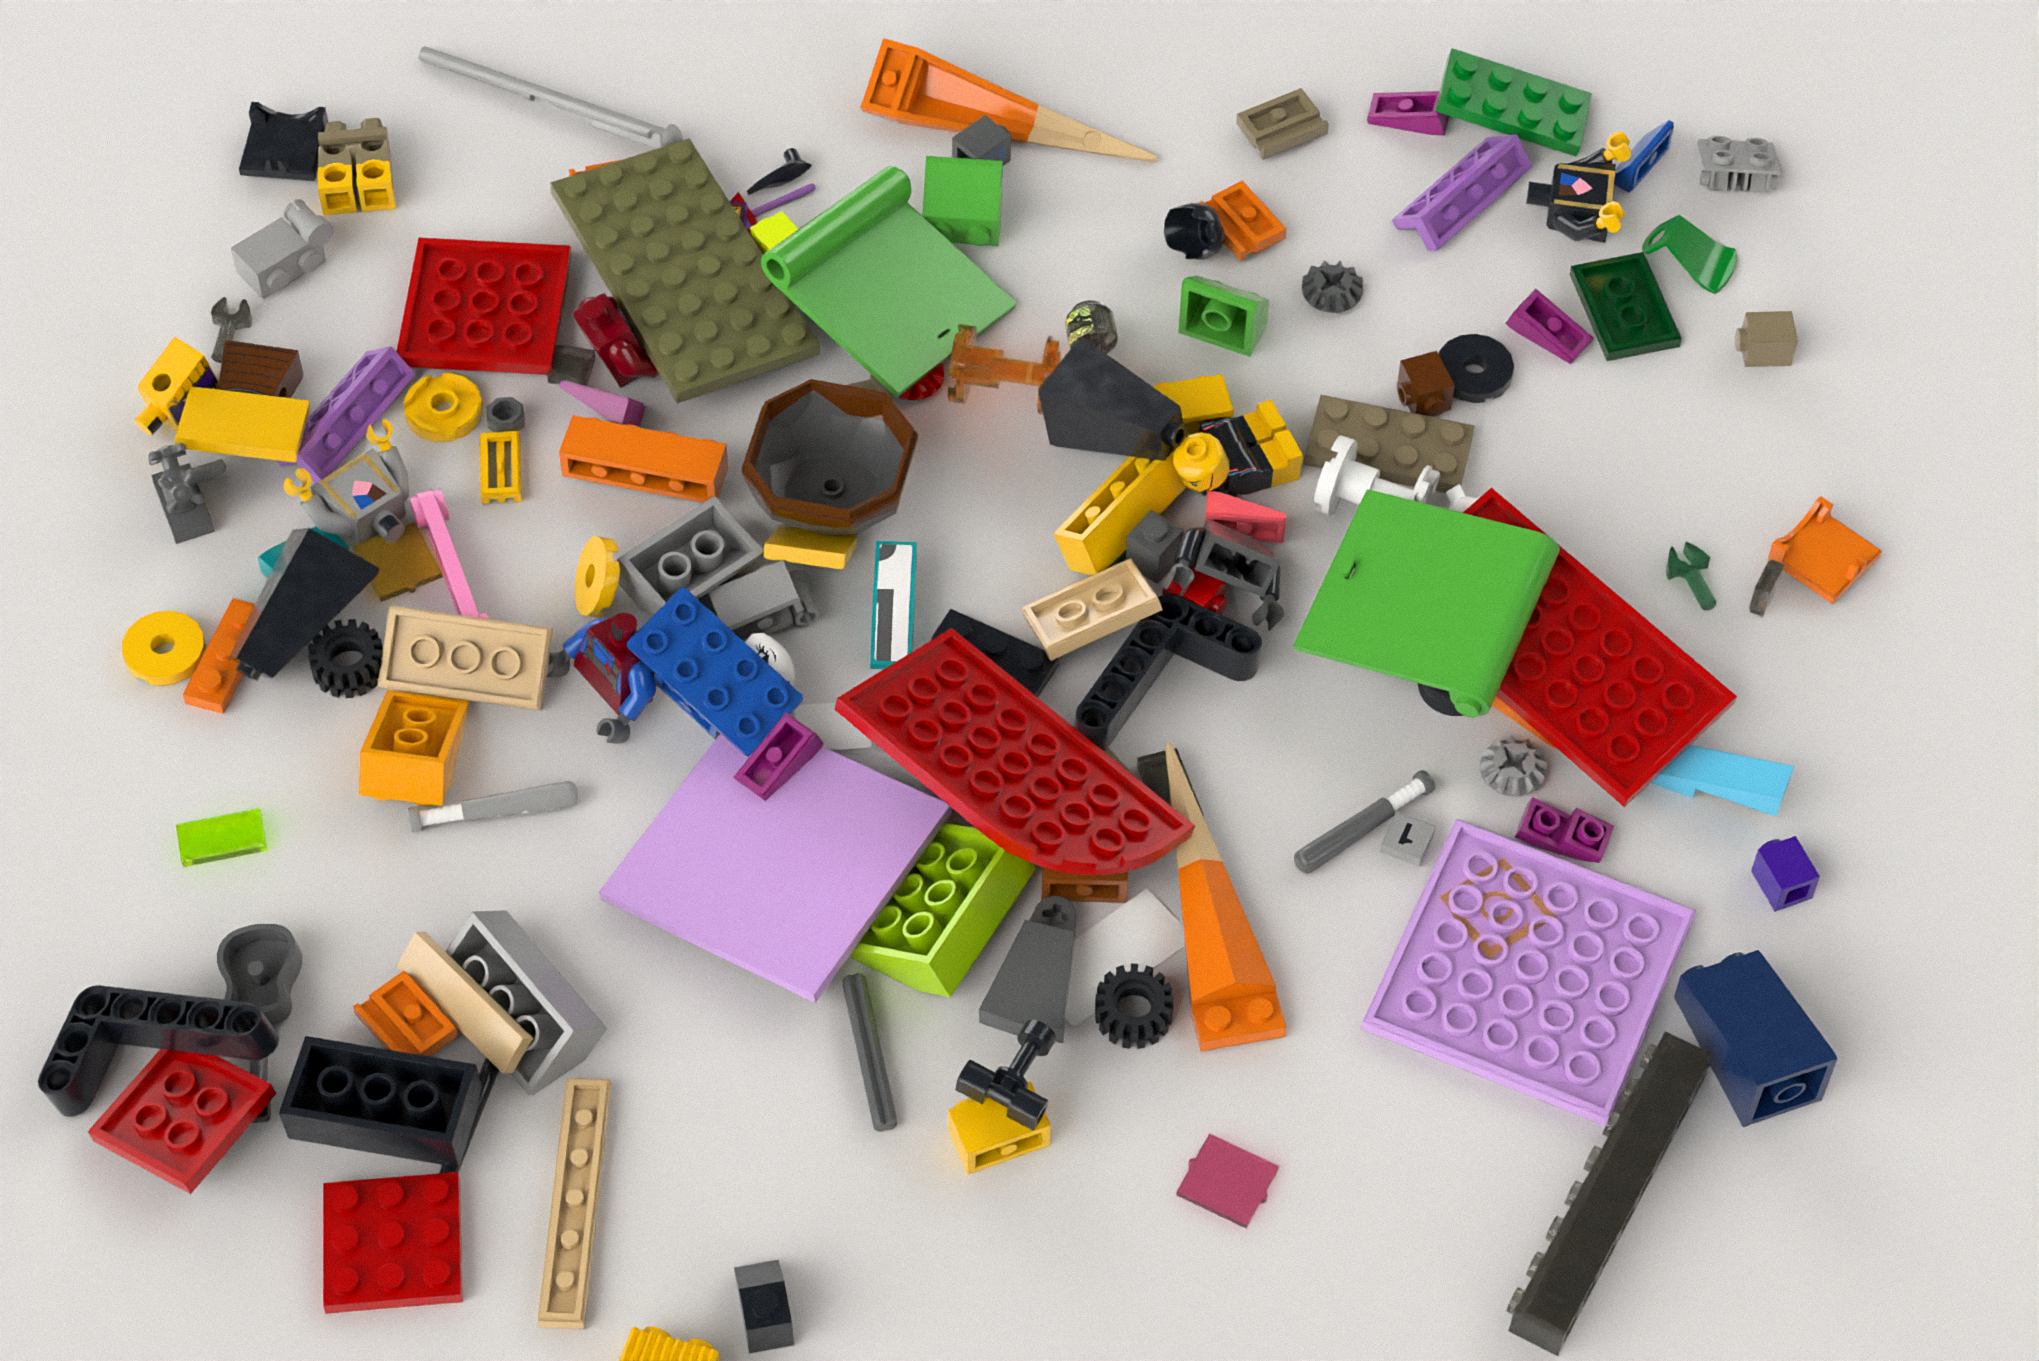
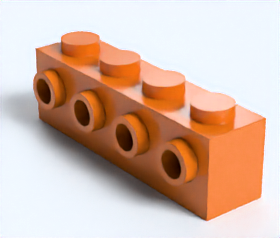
M572 415L559 450L562 476L700 503H704L714 496L719 498L728 471L727 446L724 443H718L711 439L681 436L674 432L644 429L632 424L623 425L602 421L595 417L585 418Z

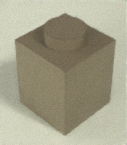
M1792 311L1746 312L1742 328H1737L1735 333L1736 350L1742 351L1745 367L1791 366L1798 342Z

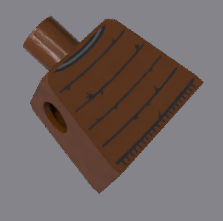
M226 340L218 390L291 398L304 375L299 352L293 349Z

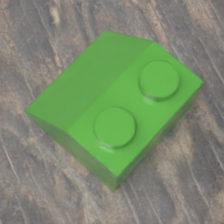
M926 156L922 216L951 243L998 246L1002 218L1003 161Z
M1198 275L1186 277L1182 282L1178 333L1251 357L1267 325L1269 299L1253 292H1246L1225 285L1217 280H1210Z

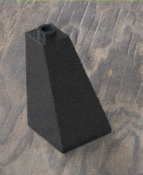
M1079 338L1038 389L1049 443L1053 446L1165 461L1174 448L1179 447L1185 438L1186 427L1183 423L1181 406L1086 339Z
M310 528L292 530L229 656L230 659L239 663L236 670L255 681H258L260 676L273 678L378 575L380 568Z

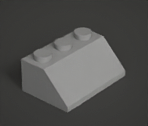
M714 496L617 558L620 566L618 584L641 611L654 615L680 588H686L699 599L762 558L764 550L718 498Z

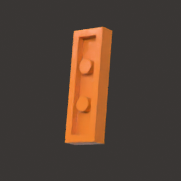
M232 598L182 694L185 704L224 714L243 677V674L236 670L239 663L230 659L229 656L255 606L254 603Z

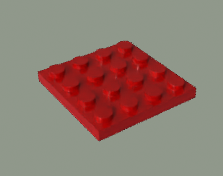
M418 237L396 352L412 368L552 375L572 258L571 246Z

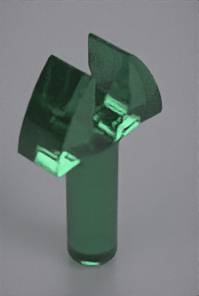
M1685 542L1683 553L1690 562V565H1688L1687 562L1678 558L1674 547L1671 546L1666 563L1667 579L1670 580L1675 577L1686 579L1701 608L1705 611L1713 609L1717 601L1700 573V570L1708 568L1710 557L1697 546Z

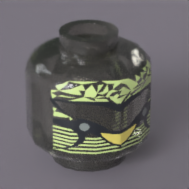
M1087 300L1075 305L1073 310L1068 313L1065 319V328L1070 349L1079 338L1088 340L1106 354L1116 347L1118 334L1114 315L1109 307L1098 301Z

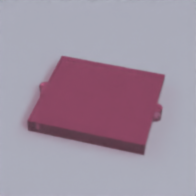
M1209 1133L1196 1158L1189 1160V1170L1179 1186L1176 1196L1247 1229L1260 1203H1266L1268 1196L1266 1192L1275 1178L1279 1166Z

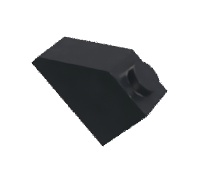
M779 1260L735 1267L734 1272L749 1354L794 1346L792 1319Z

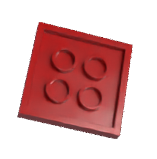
M160 1049L89 1129L88 1133L93 1142L192 1194L273 1099L276 1092L271 1083L219 1056Z
M459 1172L323 1183V1307L326 1314L463 1302L461 1185Z

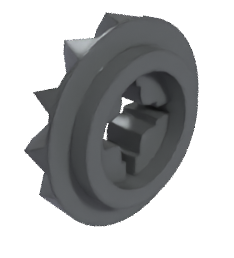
M1324 260L1319 267L1311 266L1308 274L1303 276L1302 293L1306 301L1318 310L1330 313L1343 312L1353 308L1360 301L1363 294L1362 277L1356 275L1354 267H1343L1341 260L1336 265H1329ZM1326 281L1332 284L1340 281L1339 288L1336 286L1326 288Z

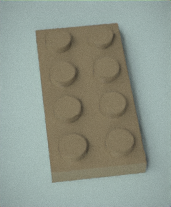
M1320 395L1305 452L1304 465L1323 468L1326 461L1330 462L1332 458H1336L1338 452L1332 451L1331 448L1336 439L1342 435L1357 440L1358 447L1355 461L1379 469L1380 479L1415 487L1423 469L1429 465L1432 466V470L1440 472L1435 491L1446 493L1458 484L1462 486L1475 425Z

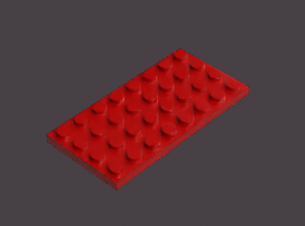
M1492 487L1463 512L1547 535ZM1559 545L1558 557L1496 696L1625 808L1733 706L1737 696Z

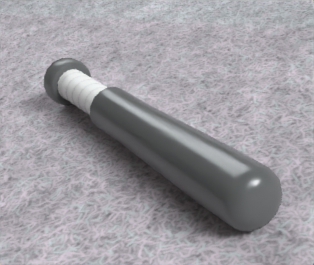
M1418 771L1413 775V781L1400 788L1399 791L1391 794L1388 798H1380L1361 812L1298 850L1294 855L1295 865L1303 873L1309 874L1374 828L1393 817L1395 811L1399 808H1402L1421 794H1431L1435 790L1434 780L1426 771Z

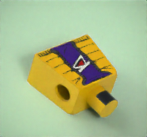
M177 337L171 340L138 384L137 390L147 406L134 419V422L143 432L153 436L163 423L177 431L190 386L218 390L219 381L205 356Z

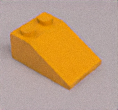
M387 690L360 751L359 795L373 797L380 801L400 800L414 802L420 806H443L452 782L469 709V700Z

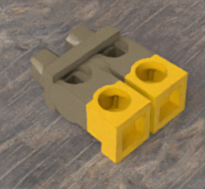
M379 118L365 119L361 122V129L347 130L346 124L341 121L327 122L324 132H318V193L323 215L357 212L355 176H357V188L362 212L396 209L387 127L382 126Z

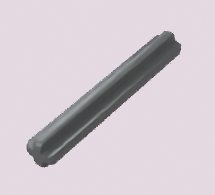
M861 973L847 975L843 978V990L873 1127L879 1132L892 1130L897 1126V1116L866 977Z

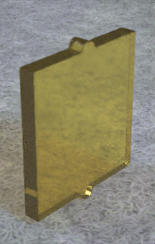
M415 522L405 525L403 536L394 543H387L381 536L353 546L357 556L380 568L378 575L371 581V584L381 602L405 592L414 593L416 588L443 577Z

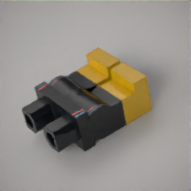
M1272 399L1258 403L1257 409L1254 412L1233 419L1223 418L1213 424L1211 421L1200 424L1199 433L1211 434L1217 438L1229 459V473L1226 480L1212 491L1237 498V494H1249L1299 480L1303 454L1289 429H1286V424ZM1201 492L1203 496L1207 495V492Z

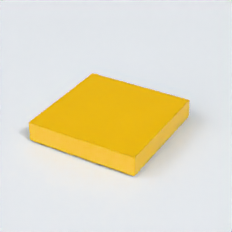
M779 525L765 542L763 557L769 560H784V562L842 569L856 551L858 536H825L801 528Z

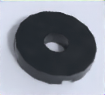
M1479 334L1460 335L1447 341L1439 350V356L1455 385L1453 397L1458 400L1480 403L1484 402L1485 398L1494 396L1495 399L1502 396L1510 387L1514 370L1512 355L1497 340ZM1468 365H1478L1484 371L1472 373L1465 367Z

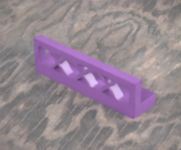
M1517 134L1485 138L1392 219L1396 229L1416 228L1427 250H1438L1532 167Z
M392 346L366 351L307 419L296 462L276 460L280 466L298 464L302 469L309 472L315 484L329 476L366 434L369 425L372 426L416 374Z

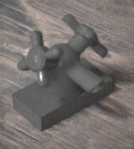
M183 443L163 446L156 451H151L148 455L150 466L161 462L164 471L153 474L151 477L176 544L215 532L197 483L221 476L227 467L222 459L191 468L190 463L180 466L177 457L186 455V447Z

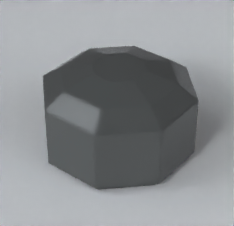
M513 397L496 398L487 406L488 429L493 432L520 431L525 426L523 404Z

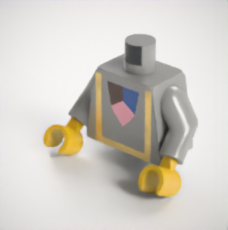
M382 419L381 421L386 431L385 437H377L373 433L371 425L367 428V439L372 444L379 445L380 452L377 453L372 448L311 487V475L302 468H298L295 471L296 477L302 482V487L295 486L289 477L284 481L285 492L290 496H299L302 499L300 505L319 530L342 537L349 536L357 543H365L378 534L387 543H394L403 536L405 526L400 520L406 515L404 501L409 497L408 472L397 447L391 446L389 441L393 428L388 420Z

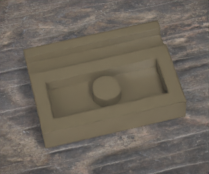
M1302 88L1237 114L1236 124L1253 147L1259 149L1263 160L1328 134L1329 126L1326 120H1322L1319 110Z

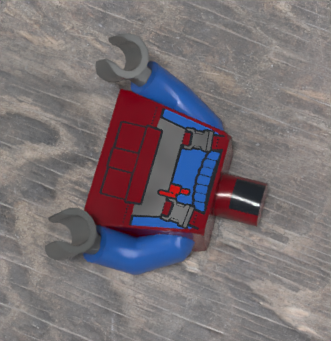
M618 613L608 619L596 618L582 626L562 644L564 649L561 652L550 653L548 665L553 663L554 667L546 676L561 677L566 675L570 670V659H575L573 666L618 715L617 719H602L597 726V734L609 736L607 743L621 744L629 739L630 727L628 723L630 720L636 721L648 703L653 701V696L656 693L654 672L627 648V642L638 631L637 619L629 613Z

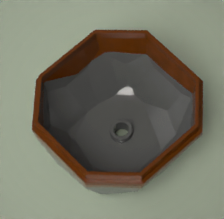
M810 379L764 402L742 465V474L756 502L772 520L825 536L860 534L896 514L918 441V434L886 392Z

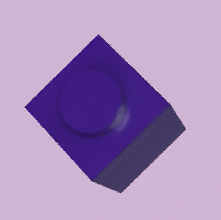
M1796 836L1782 841L1774 839L1763 844L1757 850L1751 869L1753 876L1775 912L1812 899L1820 878Z

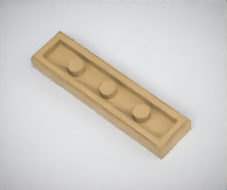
M415 932L396 967L401 972L405 971L441 1012L503 1074L513 1073L533 1038L426 932Z

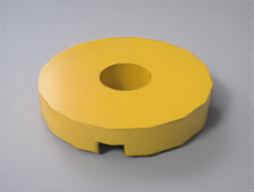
M452 372L441 373L442 376L434 378L431 375L423 377L410 387L404 398L405 419L415 434L433 442H451L465 437L477 427L483 416V402L475 383L465 376ZM442 402H448L453 405L445 411L434 409L437 404Z
M593 536L586 543L581 553L575 577V602L577 610L583 616L600 618L604 615L602 608L608 609L614 601L619 583L620 566L619 561H613V552H618L619 550L611 538Z
M172 610L157 611L139 618L128 628L122 640V656L130 674L136 678L138 676L146 680L148 684L156 686L172 685L189 678L194 673L195 667L199 664L206 650L204 634L198 623L187 614ZM171 643L175 645L168 653L158 654L154 652L155 648L160 644Z

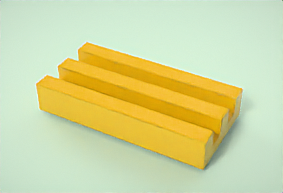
M519 431L480 433V491L482 505L490 504V499H497L498 504L506 503V498H513L514 503L522 502L521 440ZM505 441H511L512 487H506ZM489 442H496L497 488H490Z

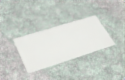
M1147 888L1074 940L1066 1020L1073 1028L1095 1013L1097 986L1100 981L1104 983V975L1109 971L1115 976L1116 967L1124 965L1125 971L1129 972L1131 963L1138 964L1139 972H1144L1146 965L1154 969L1185 946L1183 924Z

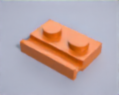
M1243 180L1212 195L1210 201L1206 203L1203 201L1199 202L1209 205L1218 212L1225 233L1224 244L1240 262L1245 260L1246 255L1252 252L1257 254L1286 239V227Z
M402 971L369 995V999L361 1005L357 1003L353 1006L356 1017L387 1050L430 1057L458 1037L456 1027L405 971Z

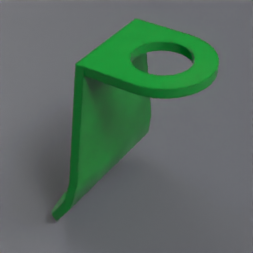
M1680 214L1657 226L1647 236L1642 245V251L1645 254H1651L1666 246L1694 281L1703 289L1713 294L1718 293L1727 284L1737 262L1736 250L1734 248L1723 246L1714 241ZM1665 230L1663 236L1651 245L1654 238Z

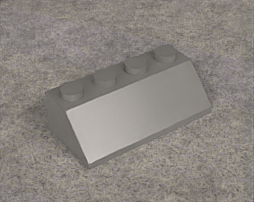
M507 910L472 911L446 949V952L533 1038L513 1073H510L528 1095H535L585 1061L607 1030L603 1022Z

